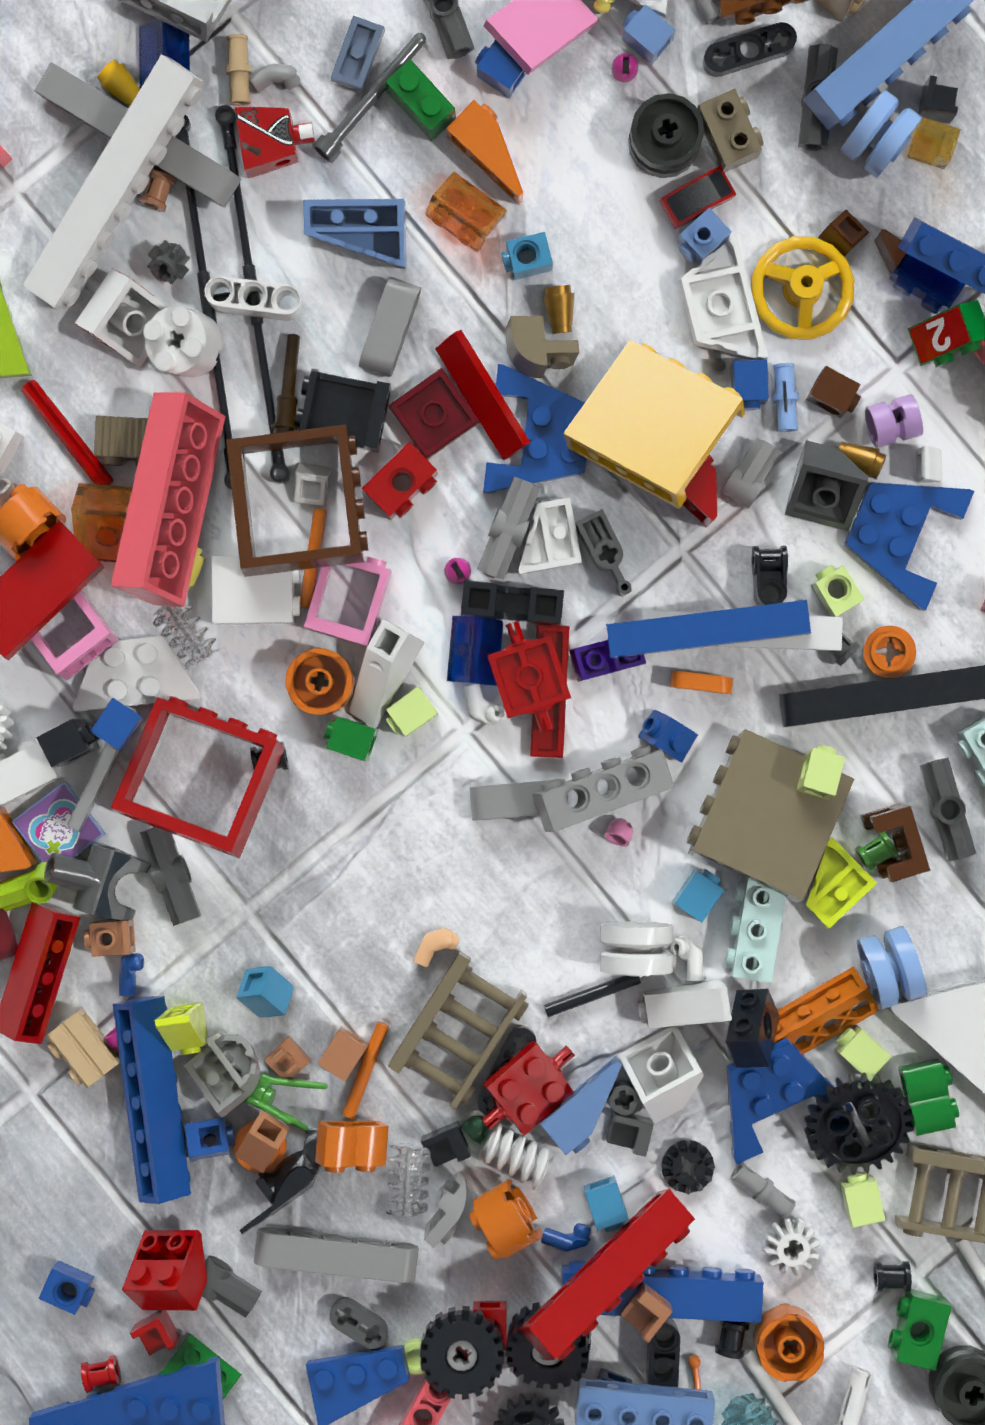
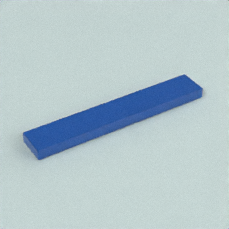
M807 600L606 624L610 658L811 634Z

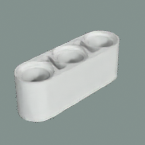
M216 276L210 279L205 286V296L211 307L222 313L291 321L297 319L304 309L299 291L294 286L288 284ZM221 287L228 288L230 294L226 300L218 302L213 299L214 292ZM257 291L263 294L260 304L251 306L246 303L247 296L250 293ZM285 296L296 298L295 306L289 310H283L279 307L280 300Z

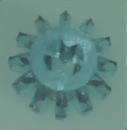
M753 1393L735 1397L721 1413L725 1419L721 1425H777L779 1421L771 1415L774 1408H767L765 1406V1398H756Z

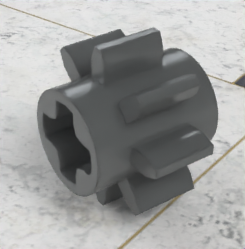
M164 240L160 246L155 245L148 253L152 260L147 265V268H150L152 275L157 280L168 281L170 284H173L177 278L183 279L189 271L185 264L189 261L190 257L186 256V252L181 245L168 243L167 240Z

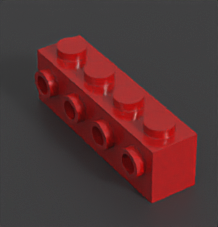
M31 903L0 1003L1 1034L17 1042L42 1044L80 922V916L59 906Z

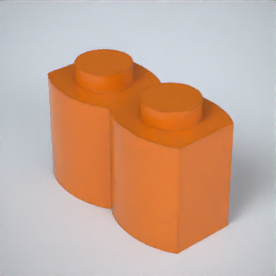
M370 1120L318 1122L315 1162L325 1167V1171L332 1173H342L345 1171V1167L356 1166L355 1170L374 1172L375 1167L386 1166L389 1126L380 1121Z

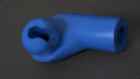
M132 953L122 956L119 970V996L136 995V971L142 970L144 967V957L142 954Z
M578 1223L574 1226L573 1233L564 1234L546 1227L542 1234L541 1243L565 1252L572 1251L588 1245L591 1240L589 1238L591 1228L588 1225Z

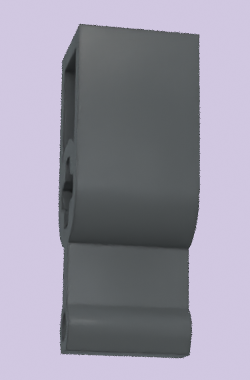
M603 509L575 522L576 529L594 565L602 571L611 572L617 584V593L623 597L632 591L631 584L624 579L618 567L623 559V550ZM591 522H592V524H593V526H594V528H595V530H596V532H597V534H598V536H599L601 542L599 541V539H598V537H597V535H596V533H595V531H594V529H593V527H592V525H591ZM604 547L608 551L614 550L616 552L611 564L607 560L601 561L599 559ZM622 585H623V586H626V588H627L626 591H623V590L621 589V586H622Z

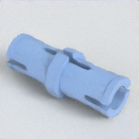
M794 363L773 365L776 394H773L772 398L777 408L778 432L798 430L796 401H799V393L795 392ZM785 383H786V391H787V392H786V394H787V407H788V411H787V412H786V410H785V393H784V384H785Z

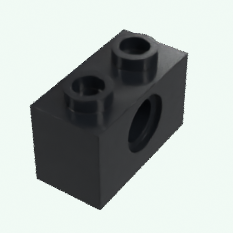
M70 719L36 737L51 767L67 766L100 749L96 742L100 738L91 732L94 726L92 722L87 723L85 719Z
M769 989L736 990L731 1013L732 1021L729 1023L725 1043L737 1068L769 1067L779 1019V1013Z

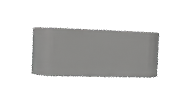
M393 277L388 278L360 357L359 367L391 378L422 287Z
M559 779L561 783L565 782V779ZM551 780L469 787L472 820L539 815L532 794L541 791L540 785Z

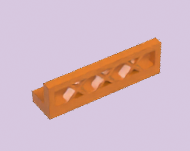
M854 966L778 1009L779 1019L774 1044L785 1038H788L794 1044L796 1039L807 1035L805 1040L794 1044L802 1054H805L842 1033L847 1028L877 1013L879 1010L873 996ZM866 1000V1005L856 1011H852L855 1005ZM836 1019L830 1026L823 1027L827 1021Z

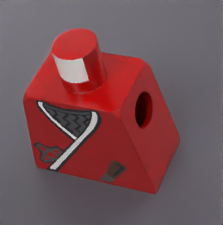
M235 107L244 171L248 178L297 163L296 145L315 142L312 122L293 125L292 116L288 108Z

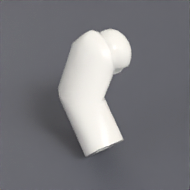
M480 683L463 686L472 717L489 725H495L503 719V709L499 705L483 699Z
M677 936L673 939V943L670 944V950L674 955L679 956L686 962V980L702 981V949L689 937Z

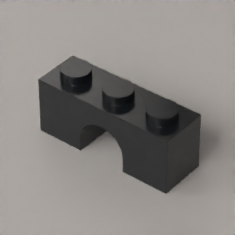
M464 580L461 616L560 626L564 590L536 587L519 588L502 586L497 583Z

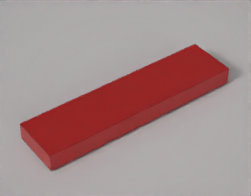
M463 331L454 332L437 346L435 350L503 461H505L531 442Z
M536 625V639L548 635L552 636L567 683L570 626ZM566 700L554 704L547 710L554 729L547 730L544 718H542L546 731L540 733L535 715L532 714L530 757L563 758Z

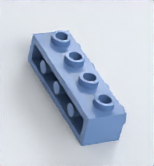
M581 1378L578 1381L575 1425H713L715 1399L712 1391Z

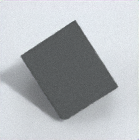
M613 1110L606 1141L610 1144L631 1148L633 1154L646 1157L654 1123L651 1118L635 1114L620 1115Z

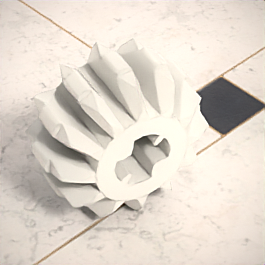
M787 1217L783 1221L785 1227L780 1228L778 1223L774 1222L772 1227L776 1233H765V1240L771 1244L764 1246L763 1251L765 1254L771 1255L768 1260L771 1267L779 1265L781 1274H785L789 1267H791L793 1274L798 1276L800 1272L799 1266L803 1265L806 1270L812 1268L808 1258L813 1260L819 1258V1254L813 1249L820 1246V1241L818 1238L812 1237L815 1233L812 1226L804 1228L803 1219L798 1218L794 1226H792L790 1218ZM794 1240L797 1245L794 1246L793 1252H788L789 1241Z

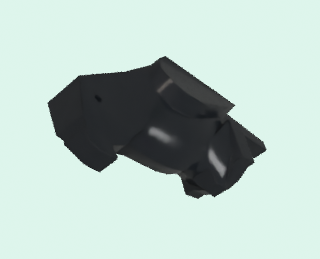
M310 1128L305 1131V1134L308 1136L304 1141L303 1150L284 1158L272 1173H258L259 1178L255 1182L271 1206L241 1228L239 1231L242 1235L271 1215L273 1216L313 1187L322 1166L315 1162L317 1128Z

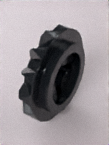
M683 1140L668 1148L663 1156L661 1168L663 1177L669 1186L675 1191L689 1195L693 1192L702 1191L712 1181L715 1165L710 1151L703 1144L693 1140ZM683 1155L690 1163L698 1162L694 1167L696 1178L693 1179L687 1172L679 1173V1170L683 1168L680 1156Z

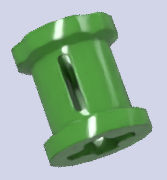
M885 832L879 833V838L869 844L855 848L859 858L870 873L875 871V866L887 859L899 857L894 844Z

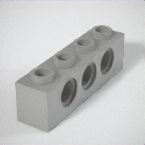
M644 746L631 751L632 757L621 761L620 757H614L601 762L602 768L591 772L590 768H584L571 773L572 779L561 783L559 779H555L541 784L542 790L532 795L544 831L556 832L674 788L675 785L663 750H651L650 746ZM632 767L638 774V779L634 785H631L627 779L628 771ZM602 778L608 784V791L604 796H601L597 791V784ZM572 789L578 795V802L573 808L567 803V794Z

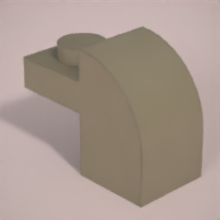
M510 316L505 329L507 353L512 364L520 372L533 378H542L547 366H551L552 369H565L574 365L579 354L578 340L545 341L543 316Z

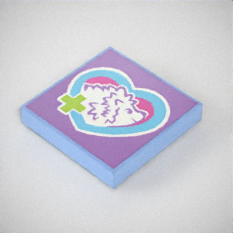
M64 781L12 821L42 862H47L52 853L75 858L106 834L92 814H90L82 833L68 827L67 823L79 797L67 781Z

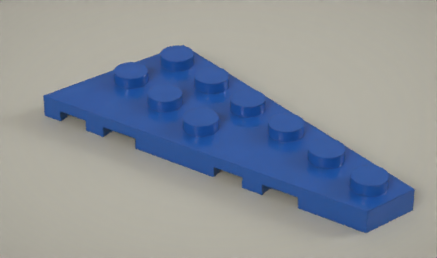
M220 1356L210 1358L207 1362L195 1366L193 1364L183 1366L180 1370L163 1375L160 1373L127 1383L103 1394L99 1392L94 1393L80 1401L73 1403L68 1401L35 1411L29 1417V1425H225Z

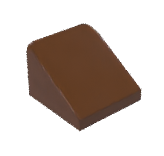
M846 209L826 227L818 238L834 245L845 257L869 231Z
M882 229L874 242L887 269L892 274L906 253L898 248L901 239L886 229Z

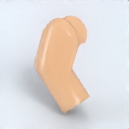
M446 928L427 933L413 961L428 967L435 951L446 948L453 950L457 947L459 943L458 935L452 932L451 929Z

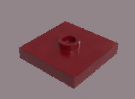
M440 368L388 405V408L412 442L427 460L480 424L479 419L443 368Z

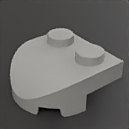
M218 1033L212 1035L205 1040L209 1046L183 1065L221 1118L247 1099L254 1092L259 1081L260 1068L256 1052L252 1045L239 1034L224 1035Z
M459 1172L454 1175L453 1181L447 1180L438 1190L436 1205L440 1209L426 1223L424 1240L433 1248L440 1241L443 1244L449 1241L456 1232L457 1228L455 1225L463 1213L466 1203L467 1181Z

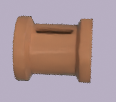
M152 169L148 175L149 183L143 195L139 196L138 202L155 210L165 212L167 196L171 186H174L177 180L167 173Z

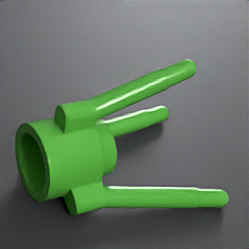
M263 1073L254 1092L243 1102L262 1109L286 1124L296 1126L303 1131L308 1130L306 1124L272 1105L276 1096V1090L272 1088V1084L323 1090L327 1089L328 1085L315 1081L272 1077Z

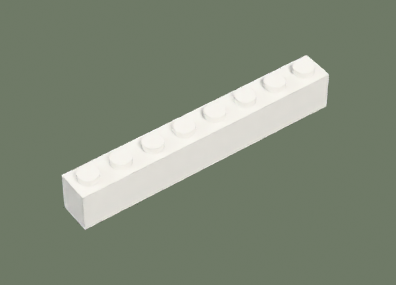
M161 54L23 283L25 288L53 308L67 309L78 300L80 296L79 288L84 280L91 277L98 265L96 260L101 252L108 249L115 238L114 231L118 224L125 221L132 210L131 203L137 193L140 194L148 185V175L154 165H158L165 157L167 152L166 145L171 137L177 135L182 129L185 122L184 116L188 109L196 105L201 98V88L205 83L203 80L173 59Z

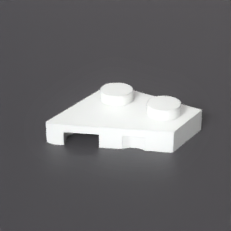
M570 497L537 503L519 565V575L581 564L582 559Z

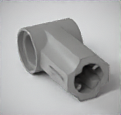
M756 438L745 454L739 467H735L720 492L749 509L764 486L762 482L781 452L767 441Z

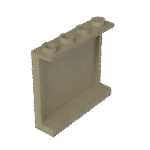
M744 729L739 736L733 735L725 753L730 755L726 766H719L712 783L717 784L713 796L707 795L699 813L704 816L700 826L694 825L686 843L691 845L688 854L694 855L696 853L786 894V899L798 903L803 901L854 782V778L841 773L836 796L829 800L796 791L805 756Z

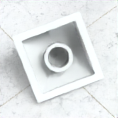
M670 1026L618 1054L654 1124L683 1109L704 1076L677 1026Z

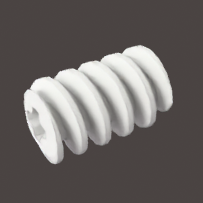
M497 1123L490 1130L479 1155L483 1151L486 1152V1164L497 1158L496 1169L499 1171L506 1164L510 1165L508 1172L510 1177L518 1170L521 1171V1183L532 1177V1189L535 1190L545 1177L553 1156L548 1160L549 1149L546 1147L536 1153L537 1142L535 1141L530 1142L525 1147L526 1137L524 1135L518 1136L513 1141L514 1130L511 1128L501 1134L502 1123Z

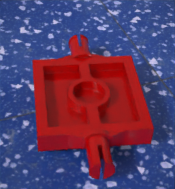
M519 621L513 622L517 635L514 633L512 624L509 623L505 626L507 627L512 644L502 651L487 655L507 718L522 714H534L540 733L546 731L542 718H544L547 730L554 729L547 710L556 703L572 698L552 636L548 635L536 640H524Z
M530 1042L483 1083L484 1087L491 1094L496 1106L481 1119L484 1125L491 1130L505 1117L524 1136L574 1093L564 1079L560 1069L570 1059L575 1057L572 1050L565 1045L562 1050L551 1058L544 1053L536 1042Z

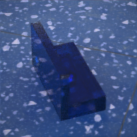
M159 19L140 26V89L161 54L173 59L190 71L188 33Z
M476 616L452 617L447 671L448 682L497 686L487 655L501 651L502 620Z

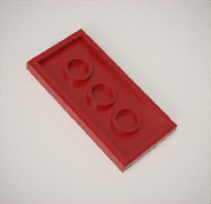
M60 520L0 576V654L8 661L105 568Z

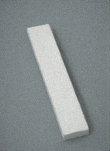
M642 610V620L703 612ZM809 616L811 634L718 645L715 647L842 651L843 617Z

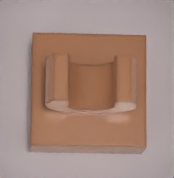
M290 1036L264 1059L280 1078L288 1079L296 1076L312 1060Z

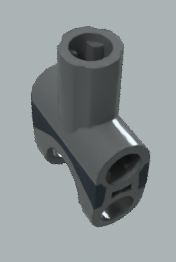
M93 843L87 861L52 853L45 867L44 880L51 884L78 890L72 906L78 911L107 919L133 920L136 910L117 901L115 888L118 881L124 875L130 873L138 874V872L148 873L151 864L122 850Z

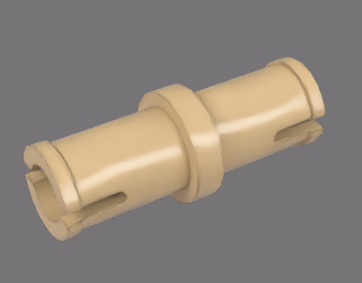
M231 34L227 36L229 65L225 67L226 75H229V104L245 106L251 104L249 75L252 74V66L248 65V36L244 34Z

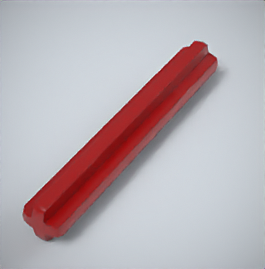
M30 380L24 384L21 392L94 485L101 491L113 483L111 475L94 456L93 452L38 382Z

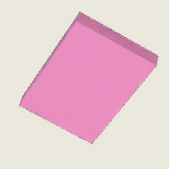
M513 0L489 17L484 27L529 75L594 27L598 18L581 0Z

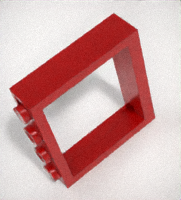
M170 696L168 701L157 697L113 800L111 809L126 817L240 859L285 747L276 740L278 735L271 731L259 728L257 733L248 730V724L235 718L229 717L228 722L218 719V714L207 708L199 707V710L195 711L187 708V702ZM169 715L263 748L227 837L133 802Z

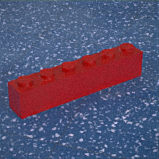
M670 1189L657 1192L519 1330L545 1361L556 1360L557 1358L561 1361L573 1351L575 1346L572 1343L580 1335L585 1337L598 1325L596 1319L604 1311L609 1313L622 1301L620 1295L627 1287L631 1290L645 1278L642 1272L650 1264L654 1267L667 1256L668 1253L665 1249L672 1242L677 1244L690 1233L688 1226L695 1218Z

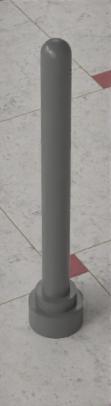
M416 33L334 131L332 133L328 132L325 136L321 135L312 145L313 148L325 160L333 163L341 154L340 149L343 146L341 142L387 89L386 80L409 59L412 60L426 43V37L423 33Z

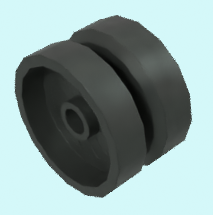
M672 93L659 94L644 101L634 114L628 138L630 155L635 164L646 174L659 178L676 177L688 170L696 160L704 136L703 118L697 107L683 96ZM665 134L669 135L670 139H666Z
M971 1345L954 1346L943 1351L939 1355L936 1370H930L928 1375L929 1391L935 1404L952 1425H985V1351Z

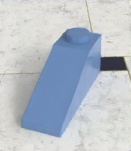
M617 1056L577 1087L571 1096L540 1122V1125L565 1155L571 1151L575 1154L578 1153L590 1142L588 1137L596 1126L622 1067Z

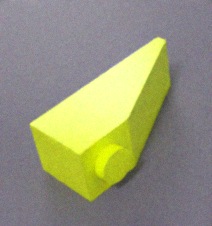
M203 1002L170 1007L155 1019L156 1028L171 1051L180 1050L181 1055L201 1052L200 1047L207 1044L205 1040L208 1038Z

